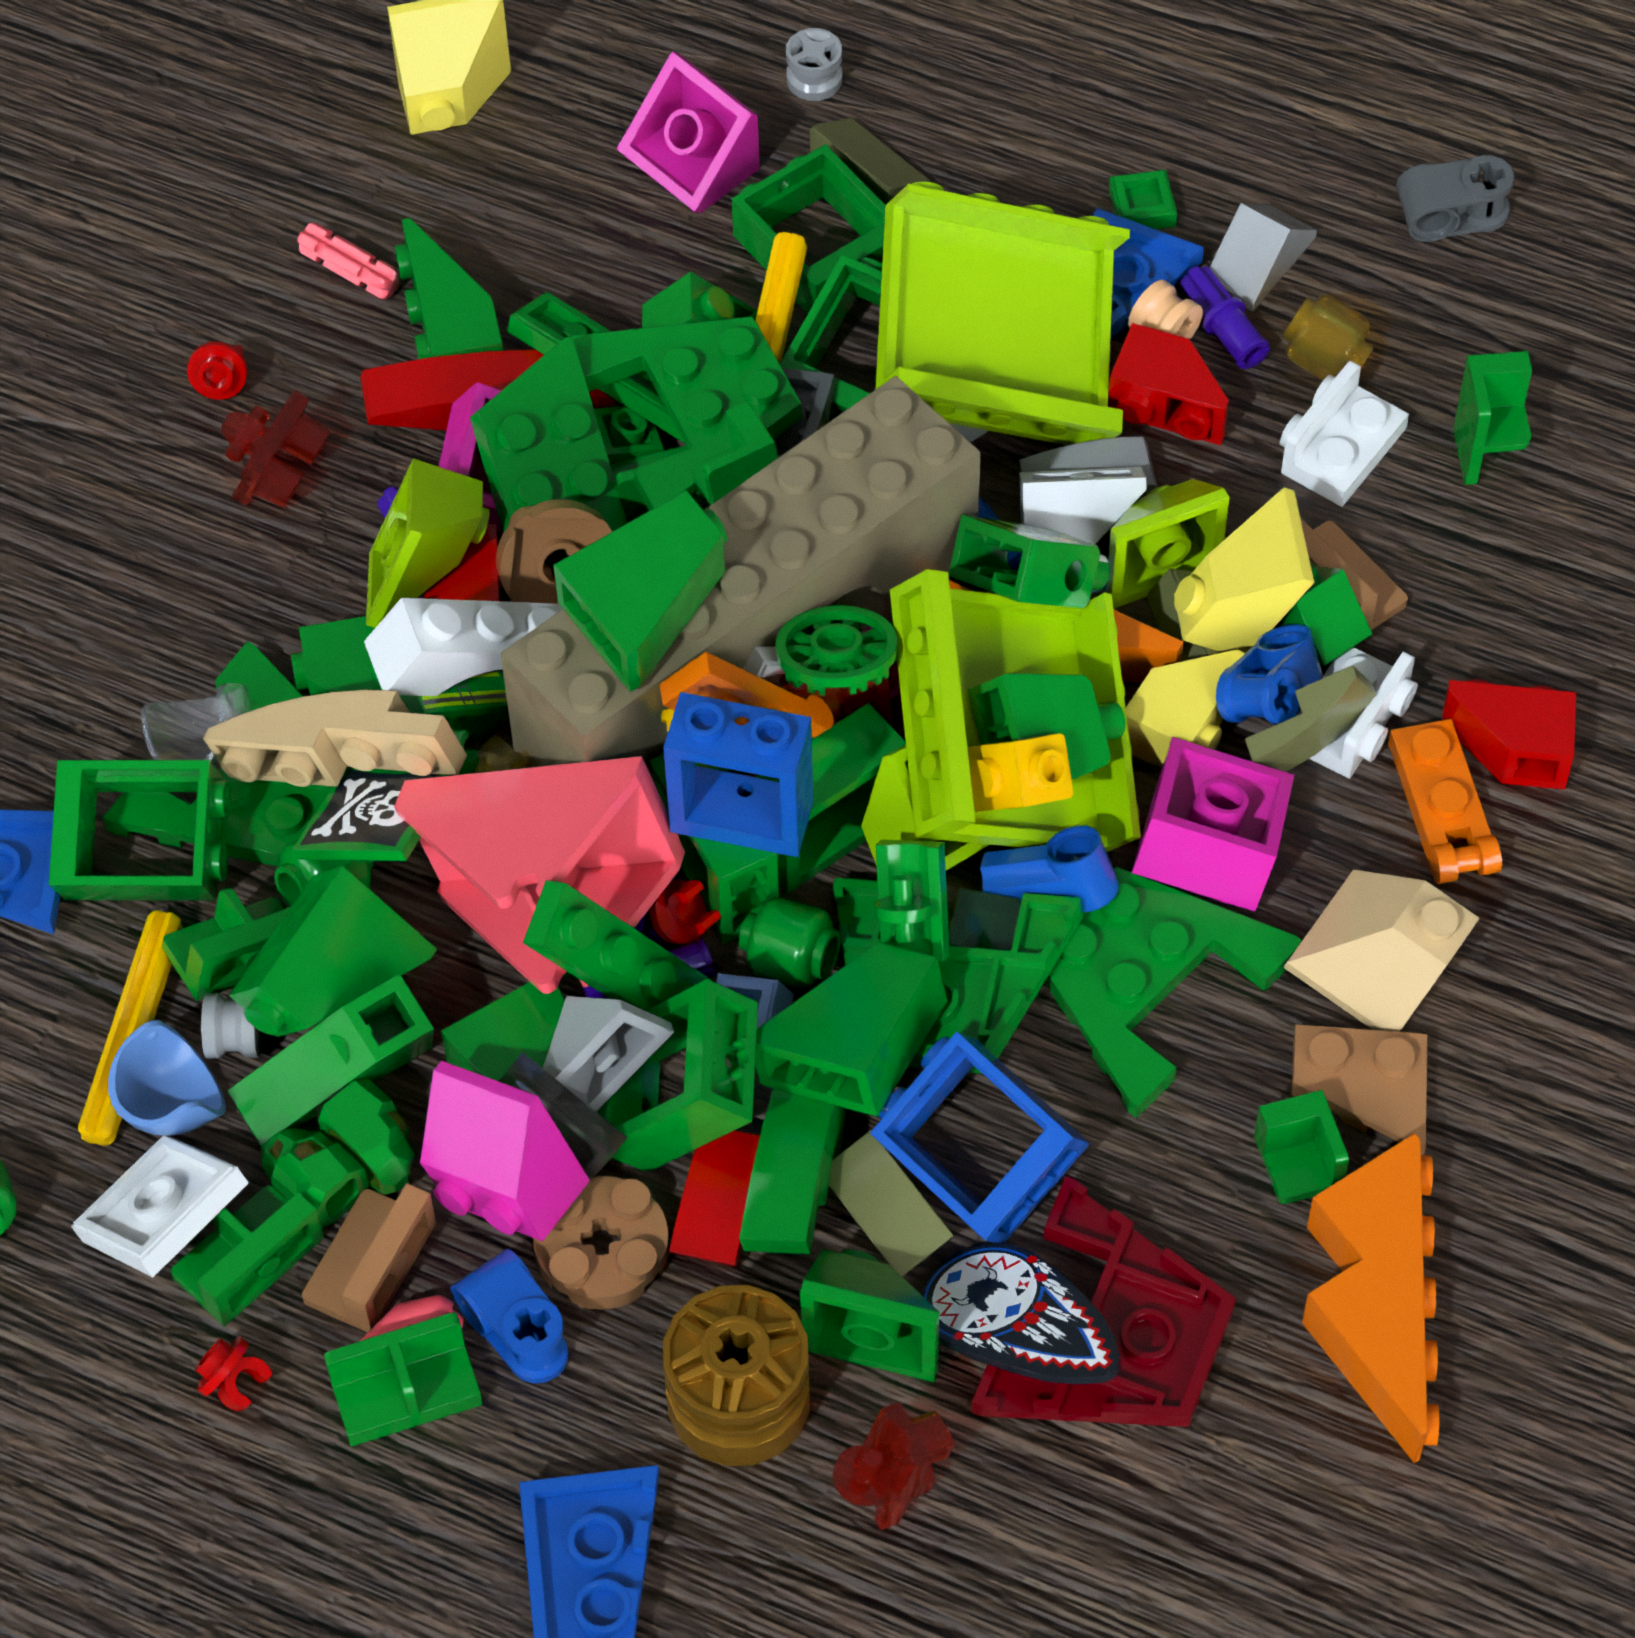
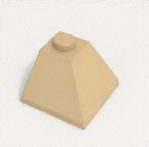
M1353 869L1283 968L1372 1030L1400 1032L1480 918L1426 880Z

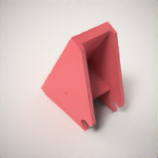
M642 756L405 780L394 805L397 814L421 836L419 841L440 881L437 892L441 900L543 994L555 991L560 979L567 972L523 943L546 880L567 883L635 928L680 870L685 855V850L678 834L670 832L669 814ZM580 980L583 987L589 986L588 984Z

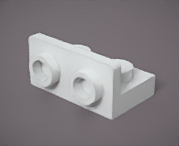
M1351 360L1336 377L1328 375L1322 381L1314 395L1310 409L1304 416L1300 414L1294 415L1286 425L1280 439V445L1284 447L1281 473L1341 507L1344 506L1406 430L1409 413L1359 387L1361 366Z
M1352 647L1335 658L1323 675L1324 678L1353 665L1373 683L1376 696L1348 729L1309 759L1349 779L1363 759L1372 762L1386 739L1388 728L1384 726L1392 714L1399 717L1403 716L1414 698L1418 683L1411 680L1415 657L1402 652L1394 666H1391Z

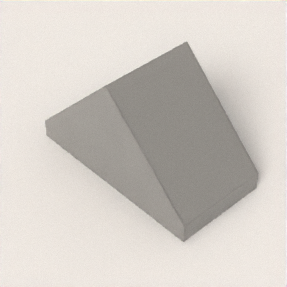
M1240 203L1209 268L1232 298H1240L1246 308L1253 312L1316 238L1317 230L1269 204Z
M566 996L537 1084L539 1095L592 1117L674 1033L672 1023L622 1000Z

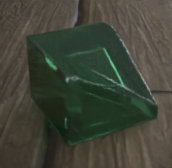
M959 888L949 929V946L1010 951L1012 949L1021 900Z

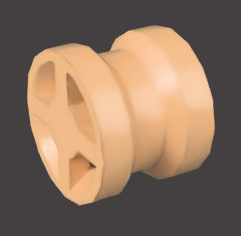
M1158 280L1150 285L1138 298L1131 310L1128 325L1131 327L1132 323L1191 339L1200 325L1203 309L1192 299H1180L1177 296L1175 287L1166 280Z

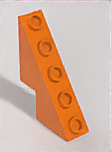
M1415 1133L1312 1198L1307 1229L1342 1272L1307 1295L1302 1320L1305 1328L1414 1463L1420 1460L1423 1446H1437L1439 1438L1438 1404L1427 1403L1426 1381H1436L1438 1366L1437 1341L1425 1340V1318L1434 1319L1436 1281L1434 1277H1424L1423 1256L1432 1257L1434 1250V1217L1422 1215V1195L1430 1196L1432 1192L1433 1159L1432 1155H1421L1420 1138Z

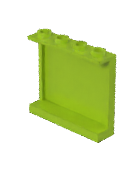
M933 182L907 184L885 207L875 390L894 376H897L948 423L1063 445L1117 437L1122 433L1123 410L1108 407L1114 250L1130 238V229L1111 226L1106 219L1096 216L1072 218L1054 214L1053 209L1043 205L1019 207L1000 203L997 197L990 194L974 193L966 196L944 191L941 185Z
M926 569L890 589L893 627L897 634V665L916 838L1012 847H1032L1047 845L1048 841L1056 833L1078 825L1095 828L1100 834L1106 852L1141 837L1140 813L1136 800L1132 767V747L1129 742L1124 701L1125 688L1121 676L1117 643L1118 631L1114 618L1112 594L1103 593L1091 599L1084 608L1022 603L998 594L950 588L948 572ZM1010 673L1085 675L1092 682L1097 703L1115 701L1120 705L1125 715L1126 726L1124 734L1120 738L1107 741L1111 754L1109 764L1072 780L1073 796L1071 798L1028 807L975 812L967 747L981 745V740L968 689Z

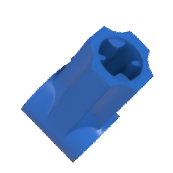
M1077 825L1066 828L1056 833L1048 841L1047 845L984 852L980 866L983 880L982 891L989 907L1021 905L1023 893L1078 897L1081 898L1084 912H1090L1107 905L1115 898L1119 890L1118 879L1100 834L1095 828Z

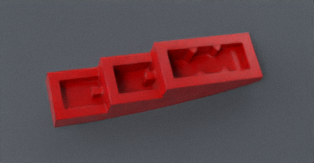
M536 349L483 351L422 358L365 369L362 371L360 380L367 422L370 425L446 431L452 403L476 382L503 390L544 356V354ZM599 389L589 391L594 409L612 407L616 401Z

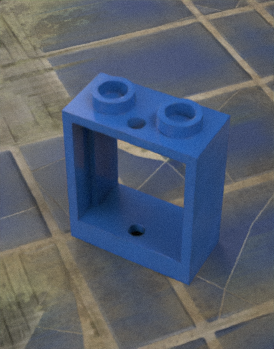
M680 692L664 744L670 832L798 857L813 806L811 717ZM738 717H745L749 720L745 725H738L734 721ZM695 762L778 778L779 782L695 766Z
M956 1031L951 1038L948 1036L941 1038L927 1051L921 1061V1066L924 1070L908 1089L901 1087L890 1095L878 1115L881 1120L870 1134L982 1239L1004 1244L1091 1143L977 1039ZM973 1066L1044 1129L1041 1135L983 1202L912 1138Z

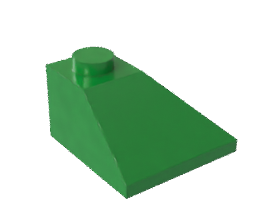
M822 1249L804 1278L800 1290L801 1323L808 1335V1352L935 1382L938 1372L940 1312L889 1264L880 1263L872 1255L859 1250H844L838 1253Z

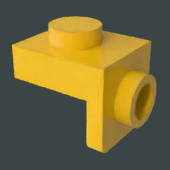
M1061 733L967 747L975 812L1028 807L1068 799L1073 796L1066 741Z

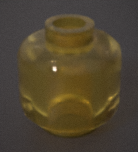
M1329 294L1322 295L1315 302L1307 297L1282 335V338L1289 342L1286 347L1287 357L1322 381L1328 375L1336 377L1350 360L1362 367L1374 349V346L1365 341L1370 331L1369 320L1361 313Z

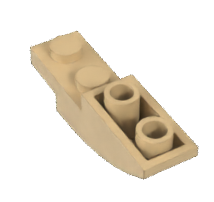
M387 690L330 692L267 705L208 728L203 738L219 761L222 770L229 777L242 782H253L254 780L287 782L298 787H306L310 784L338 787L347 766L361 771H372L374 769L407 771L418 776H427L429 774L459 775L467 757L466 752L443 715L410 713L398 692Z

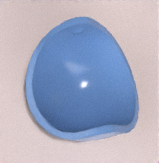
M154 1020L141 1025L126 1038L118 1049L109 1072L108 1093L112 1106L118 1115L135 1129L159 1136L184 1134L209 1123L226 1112V1103L222 1090L205 1061L183 1036L164 1022Z

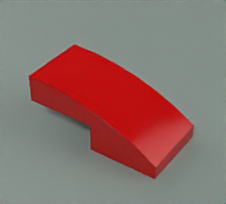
M734 1130L695 1149L669 1248L670 1253L738 1268L742 1250L739 1236L760 1138L759 1135Z

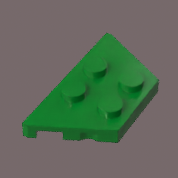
M573 336L561 340L470 417L503 533L509 527L511 516L518 509L557 499L577 501L592 509H596L602 514L612 532L627 524Z

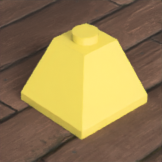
M421 0L387 7L398 85L410 134L439 131L467 124L511 73L503 0Z
M1285 487L1281 489L1213 549L1190 576L1185 577L1179 583L1174 593V607L1178 614L1183 641L1221 653L1232 650H1240L1246 653L1256 644L1260 636L1272 630L1313 585L1314 579L1294 490Z

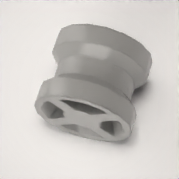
M821 28L804 29L790 37L786 44V62L788 64L787 85L790 91L798 98L807 101H821L836 94L842 85V67L840 65L842 62V44L838 37L832 32Z
M206 993L203 999L201 1036L205 1058L220 1059L226 1052H240L245 1058H260L263 1032L247 1021L244 1016L245 1009L233 999L226 1000L220 993Z

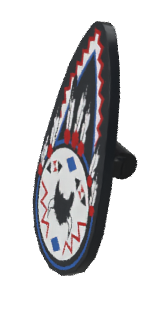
M1009 1243L981 1244L961 1250L937 1265L923 1283L921 1295L940 1312L939 1343L966 1357L1022 1376L1046 1382L1066 1384L1104 1383L1116 1377L1121 1369V1360L1115 1337L1102 1314L1058 1269L1030 1250Z

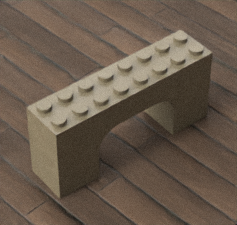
M897 376L891 378L708 507L717 514L727 533L728 540L724 543L725 573L642 686L629 692L563 609L501 652L516 769L642 756L650 773L649 760L658 757L664 751V744L668 734L667 724L661 721L662 710L669 708L663 706L659 684L704 652H708L739 668H743L754 647L775 645L780 629L790 619L805 611L829 606L831 603L871 610L883 616L893 626L890 589L926 569L945 571L949 574L961 515L978 517L980 451ZM949 576L950 581L957 583L967 589L973 586L972 584ZM861 623L860 629L864 630L868 626Z

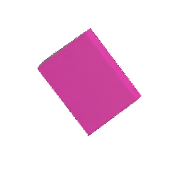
M672 51L619 143L617 150L691 210L702 213L760 169L758 115L680 53Z

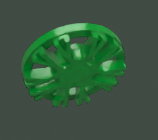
M846 605L819 607L793 617L780 629L775 643L778 665L785 672L786 681L788 683L793 682V686L796 688L805 683L807 684L808 693L814 694L818 690L821 696H825L826 688L849 687L850 695L856 694V689H859L861 692L866 691L868 681L879 685L882 683V679L889 677V668L894 661H897L898 652L897 634L887 619L871 610ZM842 620V624H831V621ZM861 623L873 628L865 633H860L858 630ZM811 625L815 629L812 635L800 632Z

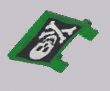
M452 730L464 749L465 741L470 736L468 730ZM464 750L467 757L459 775L476 769L480 762L479 754L476 750ZM347 766L338 787H332L292 848L295 858L303 860L406 861L421 836L397 814L394 808L404 781L453 775L429 774L427 776H418L407 771L383 769L361 771Z

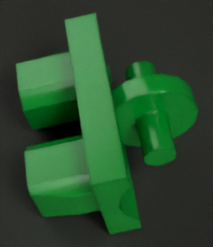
M880 840L876 844L878 900L875 902V918L880 921L881 943L903 949H917L927 955L937 957L938 961H945L950 956L945 843Z

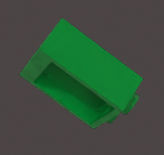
M826 144L807 155L794 158L783 169L759 183L749 184L738 195L731 198L733 236L766 271L774 237L777 235L771 227L821 198H824L860 235L857 239L808 267L804 263L796 302L807 314L841 254L859 262L863 257L874 259L880 263L883 262L886 205Z
M841 254L780 363L781 368L824 373L816 368L856 296L880 306L882 263L867 257H863L859 262ZM835 378L829 418L833 420L870 393Z
M870 703L856 710L820 736L812 739L813 806L798 857L777 853L778 881L787 894L867 841L861 825L882 757L906 744L903 738ZM758 775L755 777L779 782L778 778L763 775Z
M663 751L658 757L649 760L650 775L669 814ZM695 762V766L729 772L727 768ZM678 834L685 850L679 870L686 882L690 880L701 881L704 889L699 893L704 900L706 912L718 910L721 918L712 925V928L721 944L724 945L738 939L747 915L749 913L758 914L767 901L774 897H779L777 853Z
M57 760L49 886L64 900L216 901L217 881H225L228 870L226 844L220 842L221 819H228L231 812V787L229 781L223 780V776L210 760ZM97 792H197L192 876L92 875Z
M705 979L646 1010L648 1013L671 1022L674 1033L599 1109L596 1151L648 1173L751 1123L753 1117L758 1002L709 979ZM686 1048L684 1093L658 1105L660 1060ZM725 1057L730 1061L731 1068L727 1066Z

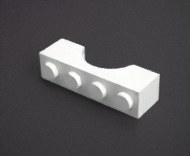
M401 598L366 638L364 643L382 690L397 691L399 695L437 696L465 679L485 672L503 669L501 652L562 610V607L555 603Z

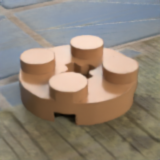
M557 499L544 501L535 506L522 507L511 516L509 527L499 541L496 554L499 580L512 602L558 604L555 575H552L549 565L544 563L546 557L552 555L558 549H565L567 555L570 556L612 531L600 512L577 501Z
M611 1176L589 1177V1183L543 1242L533 1238L536 1263L542 1279L551 1288L553 1285L559 1292L568 1295L569 1302L582 1308L595 1310L618 1308L630 1304L645 1293V1286L655 1279L658 1272L660 1276L666 1267L669 1257L667 1221L661 1207L651 1197L649 1188L643 1182L636 1179L624 1180ZM606 1230L609 1234L617 1235L620 1241L610 1243L609 1253L598 1255L593 1245H583L584 1240L591 1237L593 1232Z

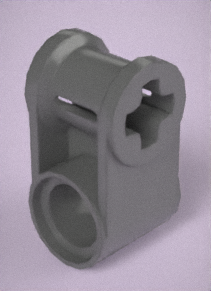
M1481 155L1472 159L1440 164H1420L1406 170L1398 178L1396 186L1410 236L1417 241L1433 242L1445 237L1476 232H1491L1499 229L1506 223L1509 217L1510 208L1506 195L1510 193L1513 187L1514 171L1505 160L1493 155ZM1482 171H1484L1483 183L1479 182V175ZM1488 205H1492L1490 216H1486Z

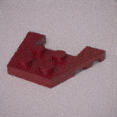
M1065 1176L1045 1224L1044 1239L1107 1261L1091 1303L1105 1318L1115 1337L1121 1360V1369L1116 1377L1104 1383L1066 1384L1046 1382L1022 1376L987 1364L972 1400L971 1413L984 1417L1189 1427L1234 1312L1236 1298L1168 1247L1164 1251L1133 1229L1134 1222L1115 1208L1110 1212L1087 1195L1088 1188L1077 1180Z

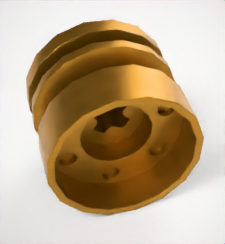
M750 1285L718 1286L694 1296L673 1316L663 1339V1368L668 1415L679 1439L699 1457L724 1466L756 1465L780 1455L800 1436L810 1412L808 1335L796 1311L774 1293Z

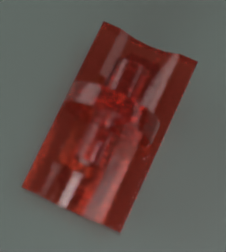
M294 390L269 429L264 425L269 418V413L259 406H255L249 415L241 412H232L226 417L221 425V431L230 443L225 451V455L231 461L237 463L242 460L245 454L252 455L242 470V480L235 489L232 498L248 506L256 494L269 502L283 508L286 507L304 474L279 460V456L283 450H286L312 465L323 449L331 432L304 413L309 403V398Z
M900 1402L883 1407L863 1445L848 1448L837 1459L832 1473L835 1489L844 1499L852 1504L864 1507L875 1505V1521L880 1530L897 1525L911 1500L929 1493L935 1482L931 1464L948 1458L955 1446L954 1440L940 1415L935 1410L909 1419Z

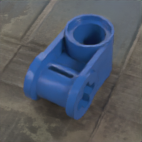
M1300 624L1285 625L1272 629L1260 636L1250 650L1232 666L1223 671L1216 687L1217 709L1225 721L1241 723L1249 717L1266 718L1271 724L1277 725L1295 717L1301 711L1295 690L1324 678L1311 629L1306 625Z
M503 1250L450 1286L453 1299L465 1319L479 1335L486 1338L512 1370L513 1374L519 1379L532 1384L546 1383L555 1379L565 1369L568 1361V1346L563 1337L562 1316L558 1308L537 1285L522 1260L512 1250Z

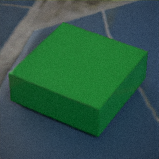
M1166 169L1109 177L1108 191L1115 215L1153 229L1176 227L1177 211Z

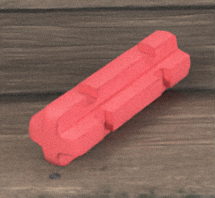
M309 223L305 230L300 232L297 241L301 254L315 262H321L323 259L322 266L359 287L367 284L365 290L382 300L390 299L394 291L399 289L401 284L399 278L400 271L396 267L381 259L375 263V255L339 235H335L332 238L333 231L319 223Z

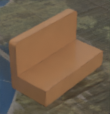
M1300 517L1310 562L1320 567L1344 569L1370 630L1406 608L1407 594L1335 522L1326 521L1317 528L1312 529Z
M407 1183L397 1200H393L370 1189L363 1190L302 1292L304 1304L368 1333L383 1317L436 1225L431 1194Z

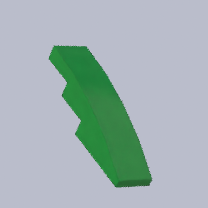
M773 1088L753 1164L739 1236L744 1251L811 1254L818 1206L826 1205L832 1160L839 1156L841 1152L847 1108Z

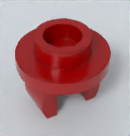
M218 341L204 343L196 348L187 365L188 379L193 388L201 395L215 400L228 399L239 393L246 382L248 374L247 363L243 357V347L241 345L232 346Z
M670 881L649 908L652 925L657 934L666 942L673 945L691 943L721 918L718 910L706 912L704 900L699 893L704 889L701 881Z
M238 1336L230 1344L220 1338L205 1353L195 1368V1371L202 1376L196 1390L206 1397L217 1388L218 1396L226 1407L234 1411H242L250 1405L251 1401L247 1396L241 1394L236 1387L238 1374L240 1372L247 1373L253 1380L261 1384L271 1377L272 1371L259 1358L252 1356L241 1358L249 1346V1342L242 1336Z

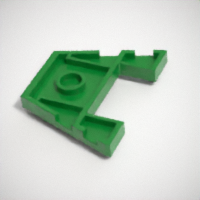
M753 317L573 335L588 391L645 371L687 447L686 450L633 470L635 485L649 511L684 491H687L689 494L693 492L698 495L702 494L693 479V467L697 463L732 447L725 410L748 401L773 440L802 418L801 402Z
M248 641L215 680L218 695L248 711L303 697L254 644ZM220 768L218 771L223 776V780H228L231 787L230 816L228 819H221L220 842L226 844L228 857L278 866L282 849L299 839L333 786L310 784L306 787H298L287 782L265 780L242 782L229 777ZM123 792L104 815L103 819L107 831L114 835L129 837L130 832L156 836L160 844L182 848L186 842L194 844L197 798L193 803L188 804L168 792Z
M1116 867L1114 872L1119 882V890L1115 898L1098 910L1083 913L1082 921L1044 983L1071 1025L1076 1024L1092 1048L1093 1059L1103 1074L1108 1073L1121 1093V1102L1127 1111L1137 1118L1175 1081L1177 1067L1131 1031L1210 953L1218 955L1265 992L1286 971L1283 967L1302 940L1296 935Z
M846 878L834 879V897L838 909L839 932L845 966L876 943H881L880 921L875 918V902L878 900L877 881ZM1023 893L1012 949L1010 951L949 946L950 956L945 961H938L948 1002L908 1067L923 1068L921 1061L927 1051L945 1036L951 1038L956 1031L977 1039L998 1059L1082 921L1084 910L1081 898ZM975 1066L968 1072L982 1074Z

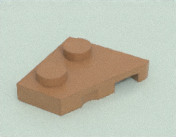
M1295 1024L1291 1095L1299 1096L1323 1090L1330 1110L1335 1112L1342 1122L1365 1134L1370 1127L1399 1143L1415 1133L1420 1138L1421 1155H1424L1426 1148L1428 1034Z

